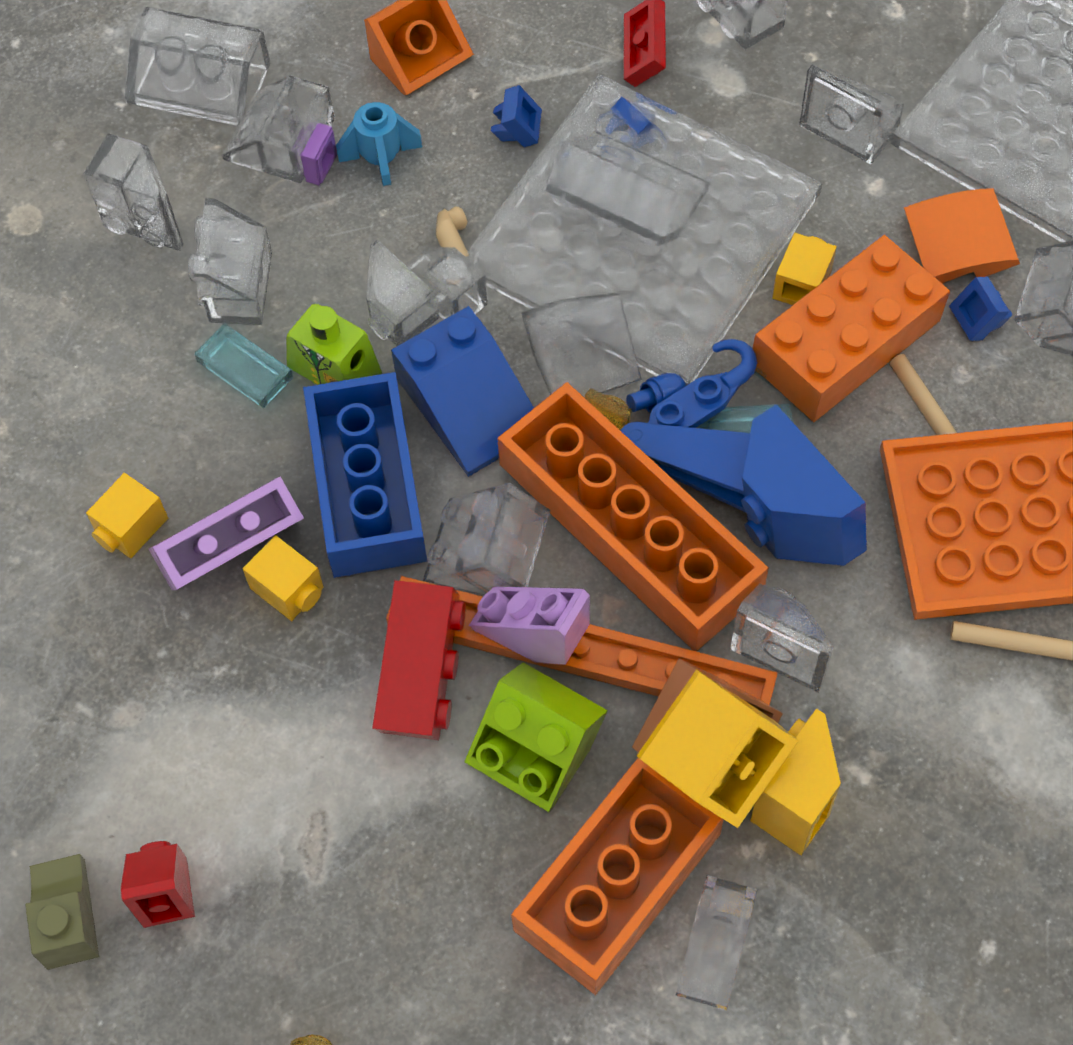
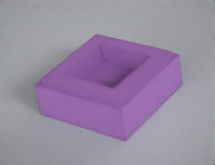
M317 123L300 155L306 182L320 186L337 156L334 132L331 126Z

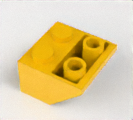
M696 669L641 748L637 757L698 804L738 828L791 753L798 740L776 721Z
M817 708L807 722L799 718L788 731L798 742L754 804L750 820L801 856L828 819L841 785L826 715Z

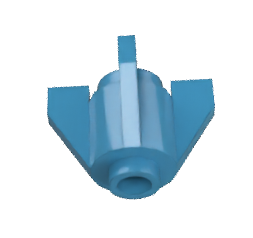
M372 102L363 105L356 111L353 121L336 144L339 162L360 159V153L369 163L379 165L382 184L386 186L391 185L388 163L395 158L400 146L401 151L421 148L422 141L420 130L398 115L391 106L385 103Z

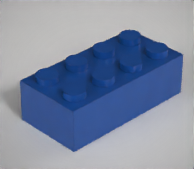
M396 372L303 387L326 551L333 577L428 562Z

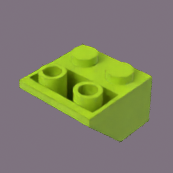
M523 662L499 679L464 762L547 812H550L589 753L608 710Z

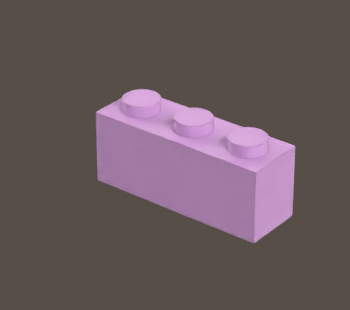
M280 476L149 548V551L171 590H177L302 520L304 517Z

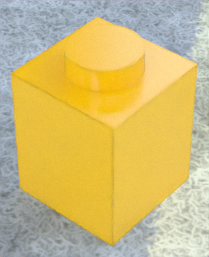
M794 232L776 273L772 299L794 305L829 278L837 246L826 243L818 237H808Z
M125 472L86 512L94 528V531L91 533L92 537L107 551L113 553L117 548L130 559L169 519L160 497Z
M276 535L242 568L249 588L291 622L301 611L307 612L317 603L324 588L318 567Z

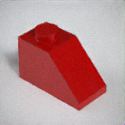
M167 841L151 842L141 846L139 852L126 854L121 898L144 928L195 917L187 858L177 843L171 845Z

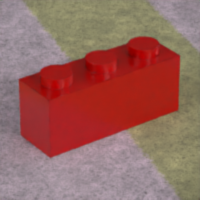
M394 580L372 729L384 734L438 741L440 730L448 729L451 719L452 702L445 699L448 680H455L459 662V652L452 650L455 631H462L466 612V604L459 601L460 595L454 587Z

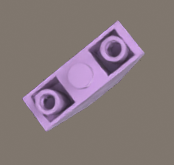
M493 587L480 600L478 612L469 626L475 632L534 662L565 665L590 624V595L584 589Z

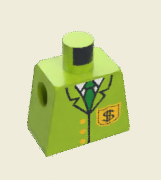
M312 304L286 336L287 367L317 385L382 374L367 333L337 315L331 307Z

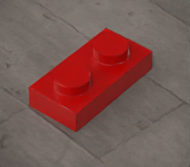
M645 0L624 14V80L634 87L666 68L665 2L662 0Z

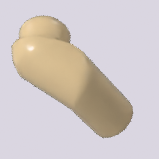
M457 206L449 211L446 209L440 211L436 221V238L450 266L459 265L470 258L457 231L465 229L467 218L462 208Z

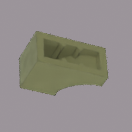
M76 854L29 866L31 900L30 903L25 904L32 955L48 970L98 958L99 952L85 859L81 854Z

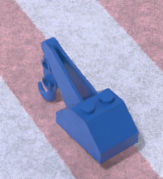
M727 339L714 344L712 350L716 353L724 350H733L739 353L742 360L737 367L729 372L702 376L658 403L652 409L648 423L631 422L620 430L672 479L746 512L748 522L744 526L749 537L758 547L761 548L765 545L777 559L844 566L867 551L866 502L777 404L753 419L750 433L696 428L723 411L738 388L753 376L757 366L756 353L744 341Z

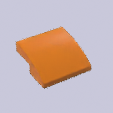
M994 188L951 193L904 207L923 268L941 283L974 272L976 277H986L1020 264Z

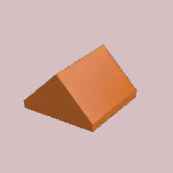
M397 0L364 19L370 59L403 95L412 93L474 55L447 0Z

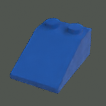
M469 306L391 349L397 380L468 477L499 459L497 438L534 409L496 341Z

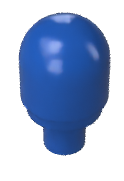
M664 373L649 378L641 384L640 391L626 396L627 406L631 412L646 409L651 413L658 403L687 386L681 376L675 373Z

